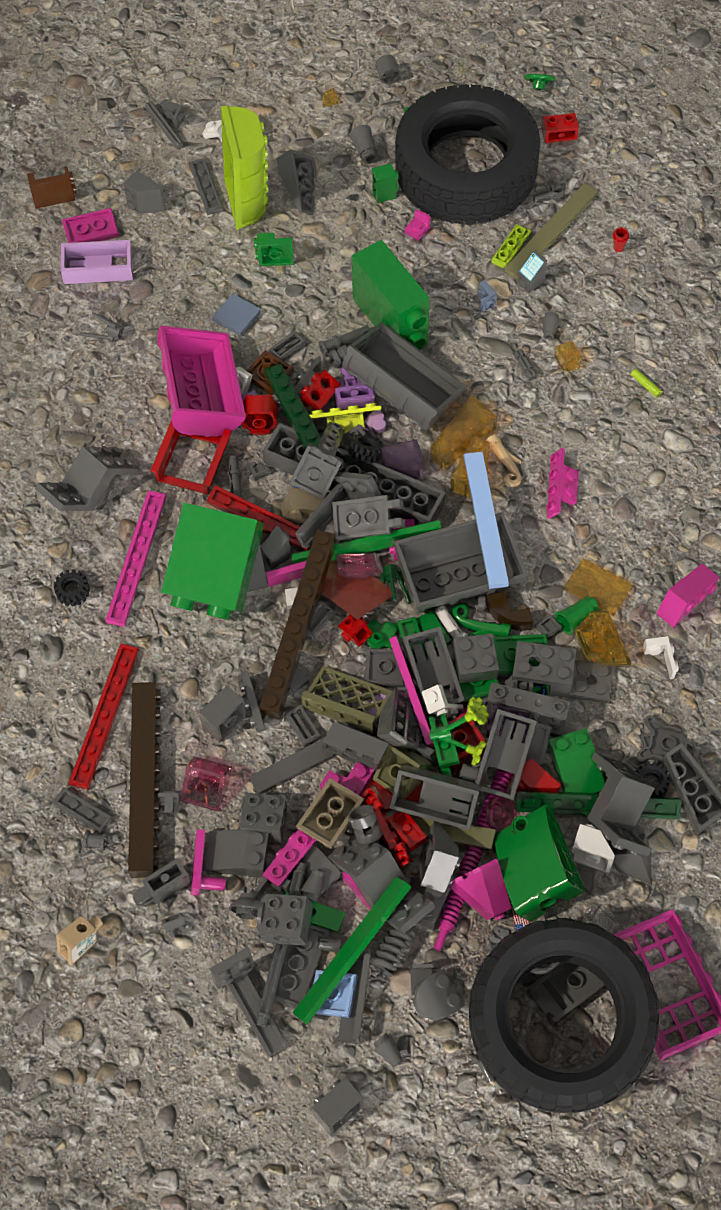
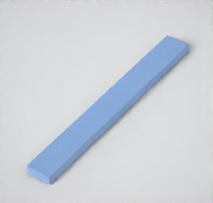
M483 452L464 454V462L489 589L508 587L509 582Z

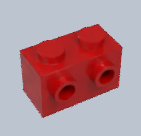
M576 113L543 116L541 129L544 142L577 140L579 126Z

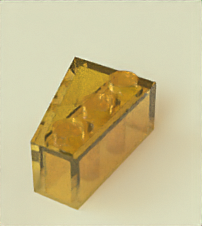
M473 436L464 454L483 452L487 472L490 442ZM463 454L451 477L450 490L471 498Z

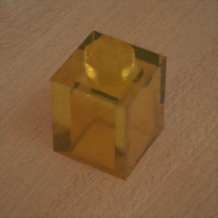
M573 341L556 346L555 358L564 373L574 371L580 367L582 356Z

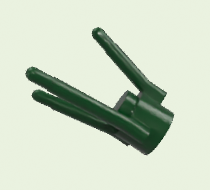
M388 564L383 566V573L380 574L381 583L385 585V580L386 583H390L393 601H396L394 582H397L398 579L407 603L410 604L411 601L402 580L401 571H398L397 565Z

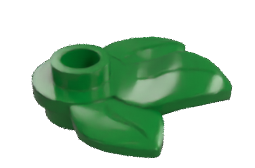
M376 619L370 621L368 628L373 634L367 639L369 647L371 649L392 648L390 638L395 637L398 629L397 624L393 622L380 624Z

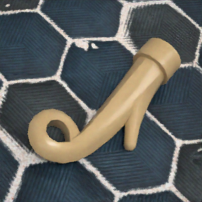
M494 434L487 438L485 444L509 470L510 473L504 476L505 484L509 487H517L521 483V474L515 462L520 464L521 460L511 454L502 445V441L497 434Z

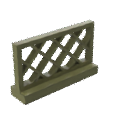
M323 666L308 691L303 692L301 700L304 709L374 734L380 712L392 691ZM324 674L333 676L332 680L326 682L322 680ZM347 681L350 682L351 686L341 688L339 683ZM336 684L338 690L327 692V686ZM364 687L369 691L358 695L356 689ZM323 688L325 692L322 695L313 694L315 690ZM353 690L355 696L345 699L343 693ZM339 694L342 698V700L338 702L332 701L330 699V697ZM378 694L386 695L385 699L376 701L374 696ZM372 698L373 703L363 705L361 702L362 699ZM358 701L360 705L357 708L348 706L349 703ZM376 707L377 712L375 716L367 714L365 711Z

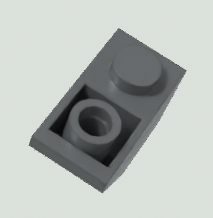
M279 526L274 528L261 545L262 557L272 569L291 558L290 537Z

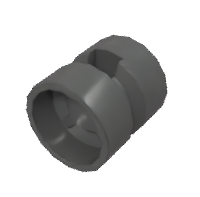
M362 805L350 811L348 819L359 844H370L381 838L383 832L377 821L374 808L371 805Z

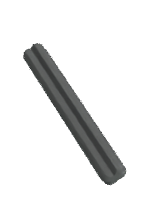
M152 101L146 103V110L176 149L183 147V141Z

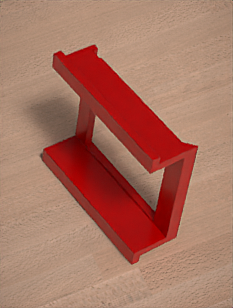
M171 419L151 468V472L155 473L156 481L209 495L210 487L227 444L230 442L232 430L224 429L222 436L218 437L187 435L178 432L174 428ZM180 435L218 445L203 485L164 475Z

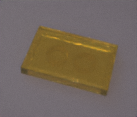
M583 558L564 586V590L581 599L587 596L594 598L598 603L599 609L615 616L631 591L633 584Z

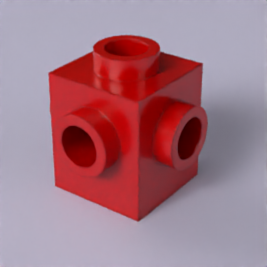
M349 614L338 625L339 629L343 632L341 636L348 643L352 641L358 647L373 634L363 617L357 620Z

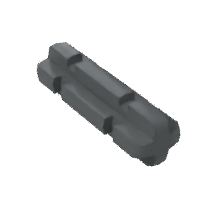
M522 349L516 350L514 357L519 361L518 364L526 374L527 379L530 381L535 379L537 373L532 369L533 366L527 356H524V351Z

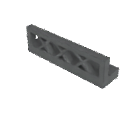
M364 953V958L358 957L347 972L356 974L358 980L351 1018L341 1017L338 1042L358 1045L360 1043L371 954Z

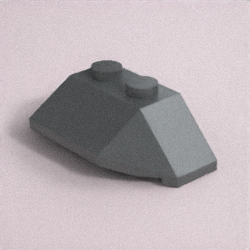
M395 688L380 712L377 736L394 747L417 750L419 748L421 728L410 697Z

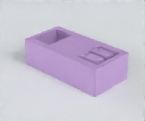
M131 241L61 243V274L64 284L133 280ZM127 257V265L112 266V258ZM67 261H70V268H67Z

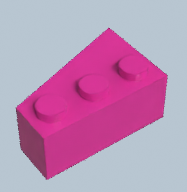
M704 564L699 565L668 590L656 614L674 628L708 594L714 593L718 587L716 583L720 577Z

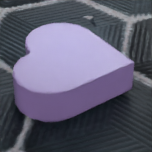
M380 410L372 411L364 421V426L376 433L384 432L386 422L384 421L383 412Z

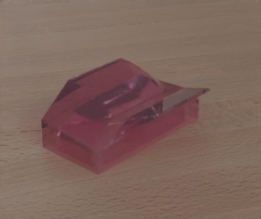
M374 554L336 555L338 574L346 579L367 578L376 573Z

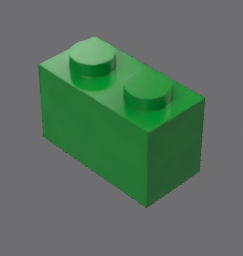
M391 163L372 168V192L377 203L397 198V191H399L397 180L399 175Z

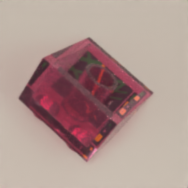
M194 756L186 766L180 801L219 812L229 785L232 766Z

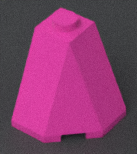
M497 859L454 879L450 886L456 894L486 920L494 917L495 921L507 916L505 911L511 909Z

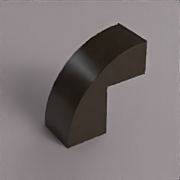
M505 591L486 595V607L500 624H511V629L532 630L533 618L530 608L510 611Z

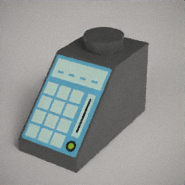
M537 250L532 252L518 273L519 286L529 293L545 282L547 260Z

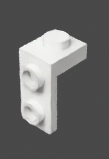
M436 685L422 691L429 714L441 717V714L445 713L447 717H453L458 714L459 710L464 709L462 704H448L442 685Z

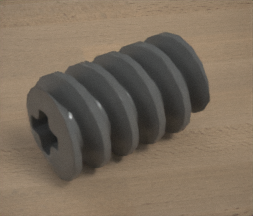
M395 929L388 930V936H385L383 939L384 943L379 945L380 951L375 952L376 958H372L370 961L377 971L388 977H392L389 970L396 971L397 969L393 963L400 964L401 962L397 956L404 957L405 955L401 949L409 948L405 942L413 941L409 935Z

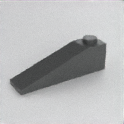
M290 149L276 158L279 174L298 211L313 215L315 199L313 190H315L316 186L314 178L317 173L314 158Z

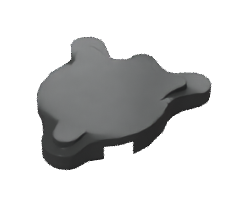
M652 715L645 718L644 723L650 734H642L640 737L643 748L637 754L638 761L655 760L664 764L663 757L680 743L685 746L691 755L694 754L695 746L685 738L679 728L663 725Z

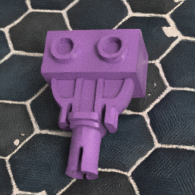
M342 367L343 380L339 381L340 387L335 388L336 408H341V411L348 410V406L358 405L359 408H366L365 404L374 403L373 390L364 385L358 378L356 383L355 376L349 374Z

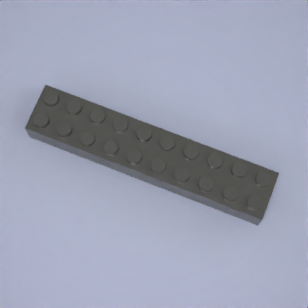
M279 423L262 451L263 461L265 464L293 475L305 449L295 430ZM338 447L335 456L343 459L337 472L372 475L382 496H389V500L400 499L403 501L404 509H390V516L402 518V520L414 519L415 525L436 521L445 504V491L380 464L372 463L371 461L370 463L366 461L361 462L360 459L356 460L355 457H351V454H348V451ZM335 478L328 489L330 491L338 484Z

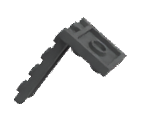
M328 423L318 447L311 443L308 444L289 482L290 484L324 499L343 459L335 456L345 429L340 424Z
M347 472L336 473L334 478L338 484L295 533L303 548H308L312 545L317 529L323 531L333 520L332 502L382 496L372 475Z
M246 947L209 968L217 989L226 985L229 986L267 1057L269 1058L286 1048L287 1045L271 1016L267 1020L266 1027L257 1025V1014L261 998L247 973L255 969L249 948Z

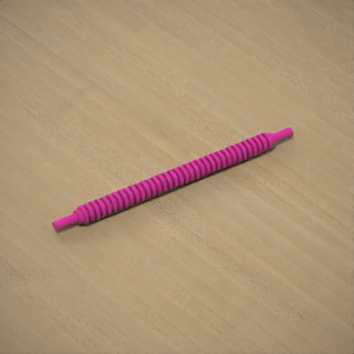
M497 769L491 788L506 792L513 773ZM488 792L476 826L492 829L504 797ZM467 847L456 878L476 869L484 850ZM453 890L450 892L446 902L447 905H445V910H443V915H441V920L438 923L440 925V932L434 945V949L437 951L442 950L447 934L455 928L462 905L464 904V900Z

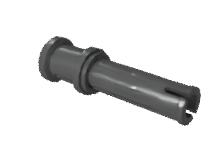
M365 325L342 336H332V339L318 342L319 349L325 357L329 351L338 350L340 346L355 342L371 329L368 325Z

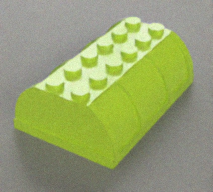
M220 106L224 181L235 228L241 229L259 221L266 212V204H269L268 195L266 194L268 193V174L265 171L268 170L267 159H265L268 158L267 148L265 147L268 145L267 136L263 135V122L259 121L258 115L253 111L237 106Z

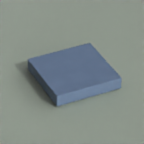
M232 293L213 315L212 320L242 336L259 316L261 308Z

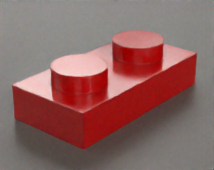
M397 811L388 817V824L405 843L410 852L428 841L427 836L409 814Z

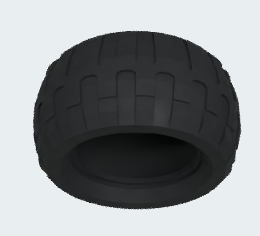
M556 918L532 922L510 933L486 956L475 977L470 993L469 1027L473 1045L480 1061L491 1078L508 1094L529 1106L543 1111L579 1113L598 1108L613 1101L625 1093L644 1072L651 1060L659 1035V1000L646 966L639 960L625 941L597 924L577 921L571 918ZM554 962L579 965L595 974L609 990L616 1009V1030L612 1043L606 1053L593 1064L573 1070L554 1069L534 1060L517 1042L509 1021V1000L519 981L527 973L539 966Z

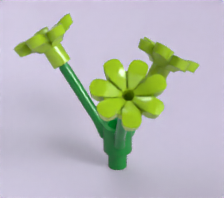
M472 697L469 700L466 715L447 727L439 728L437 731L429 733L431 740H444L472 754L473 760L471 764L474 766L476 763H479V755H481L487 742L480 741L476 747L469 744L465 745L451 739L450 730L466 721L474 720L480 725L487 722V718H489L487 707L481 705L482 699L479 697L477 699Z

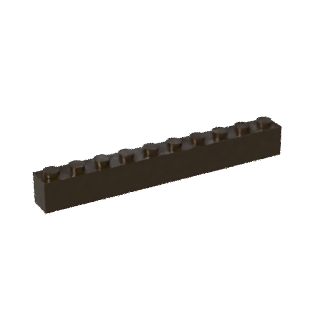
M316 530L259 706L262 715L281 719L336 547L337 540L334 533Z
M156 682L132 683L128 873L131 878H146L156 872V870H159V858H156V850H159V838H156V831L160 830V821L156 819V812H160V801L157 800V793H160V781H157V774H160V762H157V755H161L160 743H157V737H161V726L158 725V719H161V707H158V701H161V689L157 688Z

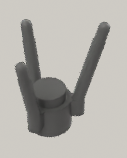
M92 312L94 317L107 324L106 333H108V336L79 333L80 336L106 339L113 342L114 339L119 340L122 337L124 327L111 322L100 314Z

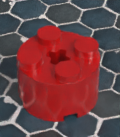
M270 394L245 396L243 405L246 418L241 423L242 428L250 430V433L254 435H266L273 428L275 430L277 427L278 405L274 397Z

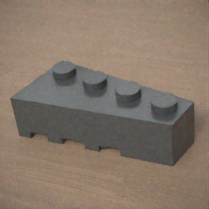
M680 743L665 754L663 762L668 769V773H670V778L697 836L721 819V793L685 746Z

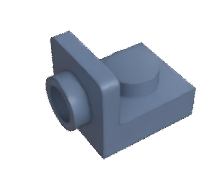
M483 280L479 283L478 295L481 298L480 310L482 312L492 309L497 302V293Z

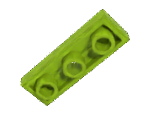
M516 224L493 256L491 263L504 269L528 240L531 230Z

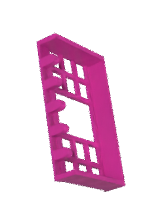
M673 909L613 934L622 940L628 937L632 938L637 948V951H634V953L641 956L648 972L685 957L702 992L659 1010V1015L669 1012L675 1024L674 1027L665 1031H661L659 1027V1035L654 1049L660 1061L721 1034V995L713 988L711 975L708 971L705 972L700 954L698 952L695 953L692 947V939L688 933L685 934L682 928L683 922ZM667 922L673 935L659 940L653 927ZM649 929L655 943L641 948L635 934ZM676 940L682 953L668 958L662 945ZM658 947L664 961L651 966L644 952ZM705 996L711 1010L698 1016L691 1001ZM687 1004L693 1018L680 1024L673 1009ZM714 1014L720 1026L706 1032L701 1020ZM696 1022L702 1034L688 1040L682 1028ZM678 1030L683 1043L670 1048L664 1036Z

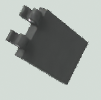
M383 495L332 502L334 534L337 541L392 534L391 528L405 527L404 519H390V509H404L403 501L400 499L389 500V496Z

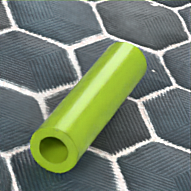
M637 368L631 372L630 375L656 398L661 395L662 390Z

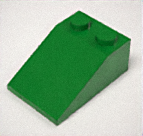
M587 728L549 739L547 750L563 791L589 794L601 792L605 783L601 770L596 767L597 764L591 759L595 748Z

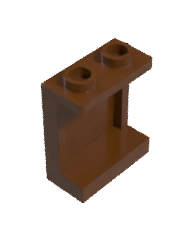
M67 166L64 167L65 174L35 180L34 172L27 174L36 209L75 201L76 186L75 183L71 184L74 182L72 172L68 171Z

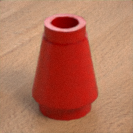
M619 227L612 234L613 248L616 252L624 250L630 237L626 228Z

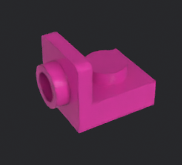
M417 209L415 211V218L406 226L405 233L419 241L429 230L431 217Z

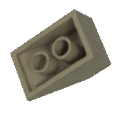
M329 778L296 825V828L331 849L351 826L348 814L354 808L364 805V798Z

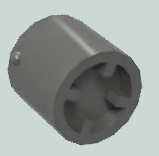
M392 55L381 56L375 64L381 82L388 85L397 82L400 78V70L395 57Z

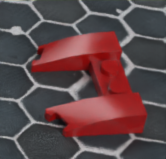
M375 787L366 789L361 797L364 798V805H371L374 808L377 821L383 832L381 839L386 848L390 851L400 869L411 864L413 860L405 843H396L399 841L396 833L393 830L390 831L387 825L389 820L386 814L380 812L385 807V804Z

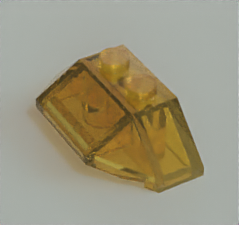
M590 611L575 630L585 658L600 667L630 666L631 660L609 611Z

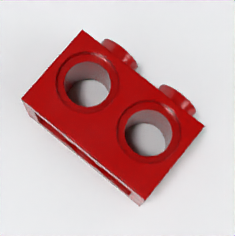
M326 370L321 373L316 372L310 379L312 383L310 385L307 384L300 391L302 394L299 397L300 400L311 412L321 410L335 393V388H339L341 385Z

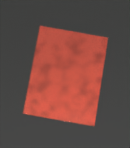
M348 557L337 559L330 563L321 590L322 594L357 620L392 597L390 588Z

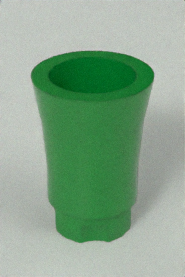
M587 596L569 607L557 611L555 619L563 627L562 630L566 634L572 635L583 623L599 611L598 603L594 598Z

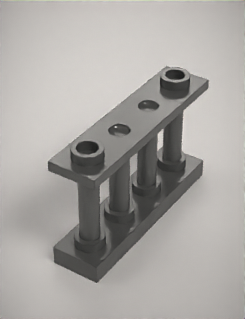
M491 683L487 702H489L487 707L489 718L487 720L494 722L497 709L536 720L539 724L551 726L550 736L559 737L563 735L570 701ZM504 715L502 724H505L506 719L515 721L514 727H517V723L527 725L526 730L529 729L530 723Z

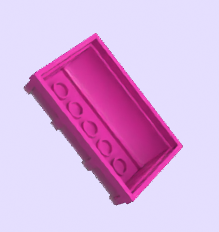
M160 325L157 341L162 353L161 363L166 376L167 397L172 408L171 419L174 428L182 434L203 435L205 437L222 436L224 429L235 430L244 422L246 415L229 334Z

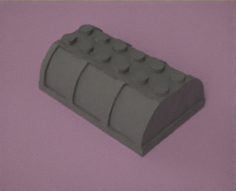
M383 322L349 345L342 367L349 374L354 375L364 385L375 391L378 396L383 397L393 407L403 412L407 418L412 419L426 431L446 414L458 396L467 387V385Z
M504 512L497 513L495 517L509 586L523 585L528 580V573ZM476 519L394 541L401 576L412 607L417 614L423 613L426 609L444 604H455L458 600L480 594H491L495 590L505 588L489 589Z

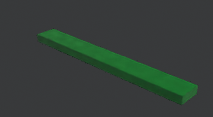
M440 520L391 531L392 534L364 537L336 544L331 561L393 547L394 541L442 529ZM310 550L293 554L292 560L294 564L307 561Z
M398 877L394 878L292 1012L305 1024L311 1021L411 889L407 882Z

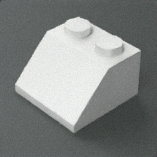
M580 824L572 849V853H574L573 861L609 873L615 855L603 834L592 825Z

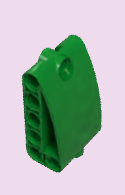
M545 804L526 816H517L511 825L496 833L495 847L503 880L512 906L521 918L533 922L547 914L548 907L553 905L557 899L562 898L570 901L585 892L581 877L557 819L549 805Z

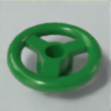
M547 74L524 75L525 80L533 82L532 89L545 90L546 83L556 81L555 76Z

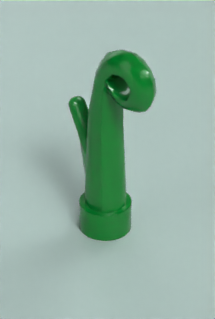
M464 603L456 604L452 609V616L458 624L475 630L469 636L484 634L510 636L511 624L466 619L470 610ZM463 609L465 611L464 614L459 616L458 611Z

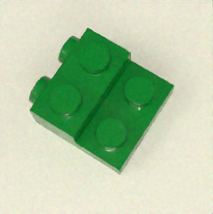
M275 233L257 234V238H254L255 259L259 260V266L294 265L292 238H275Z

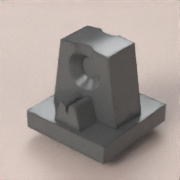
M163 791V793H159L160 803H165L164 813L174 814V805L179 803L181 794L176 791Z

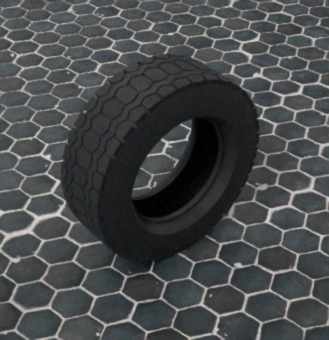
M469 84L459 85V87L453 85L447 86V89L443 87L435 90V92L432 91L426 94L425 97L422 96L416 100V103L414 102L406 110L398 125L395 140V169L399 175V186L414 206L420 208L422 212L430 213V216L439 219L441 217L442 221L451 223V220H453V223L463 224V221H465V224H475L476 221L477 223L488 222V219L492 221L498 219L499 216L503 217L519 207L533 189L537 177L540 154L539 129L528 109L517 99L514 100V97L507 93L504 95V92L495 89L493 91V88L487 86L481 88V85L471 84V87H469ZM456 136H476L494 143L502 151L504 157L497 165L488 170L465 173L441 166L435 161L430 152L438 143L445 139Z

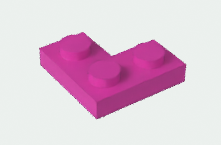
M357 762L347 778L329 770L319 785L320 790L328 779L331 778L361 796L373 778L374 770Z

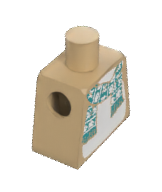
M82 916L56 935L57 951L73 965L97 941L96 931L103 925L102 921L97 916L92 917L89 921Z

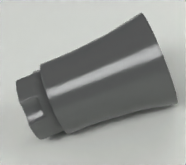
M360 125L352 129L349 137L354 143L362 161L365 164H371L376 161L378 154L372 137L371 127Z

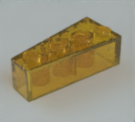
M472 394L432 444L430 459L443 470L496 430L497 416Z

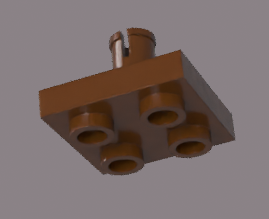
M265 350L246 371L253 375L251 383L273 395L274 391L264 374V369L281 364L289 377L294 372V367Z

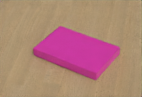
M111 208L62 219L68 243L98 242L120 237Z

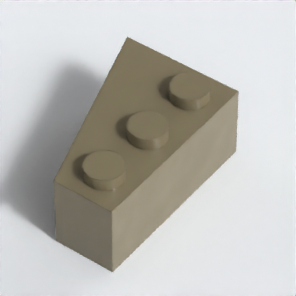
M291 487L281 504V517L294 524H303L324 499L303 489ZM332 520L328 525H334V520Z

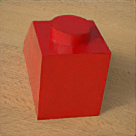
M531 758L525 764L518 787L519 790L560 792L561 785L534 759Z

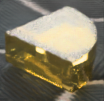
M334 88L324 93L322 97L323 107L338 104V97Z

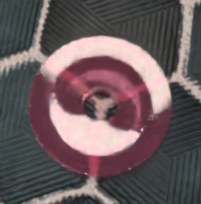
M494 797L489 801L486 817L492 828L502 830L512 824L515 810L510 799Z

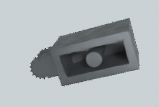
M175 859L143 879L144 886L135 891L133 900L137 907H142L152 901L156 905L191 883L189 875L179 859Z

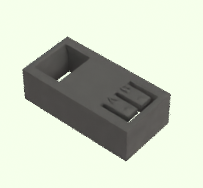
M441 627L403 637L401 644L425 714L429 713L422 691L436 685H442V687L450 685L454 699L447 701L448 704L463 705L465 700ZM434 638L439 656L437 657L432 641L423 643L428 660H426L421 644L412 646L417 660V663H415L410 648V644Z
M497 709L475 782L482 785V791L511 800L515 799L538 721ZM504 715L530 723L525 743H522L527 725L517 723L513 740H511L510 737L515 721L508 719L505 721L501 736H498ZM488 766L516 774L510 793L483 785Z
M402 764L398 771L390 809L470 830L482 785ZM404 776L424 781L419 803L399 797ZM472 794H474L469 816L450 811V809L468 814L470 804L457 801L452 798H457L460 800L471 802Z

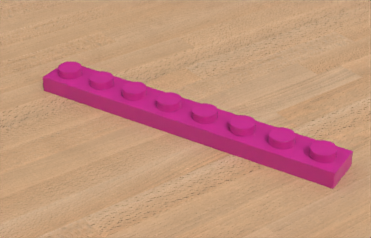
M147 492L106 617V623L123 627L126 625L166 501V494Z

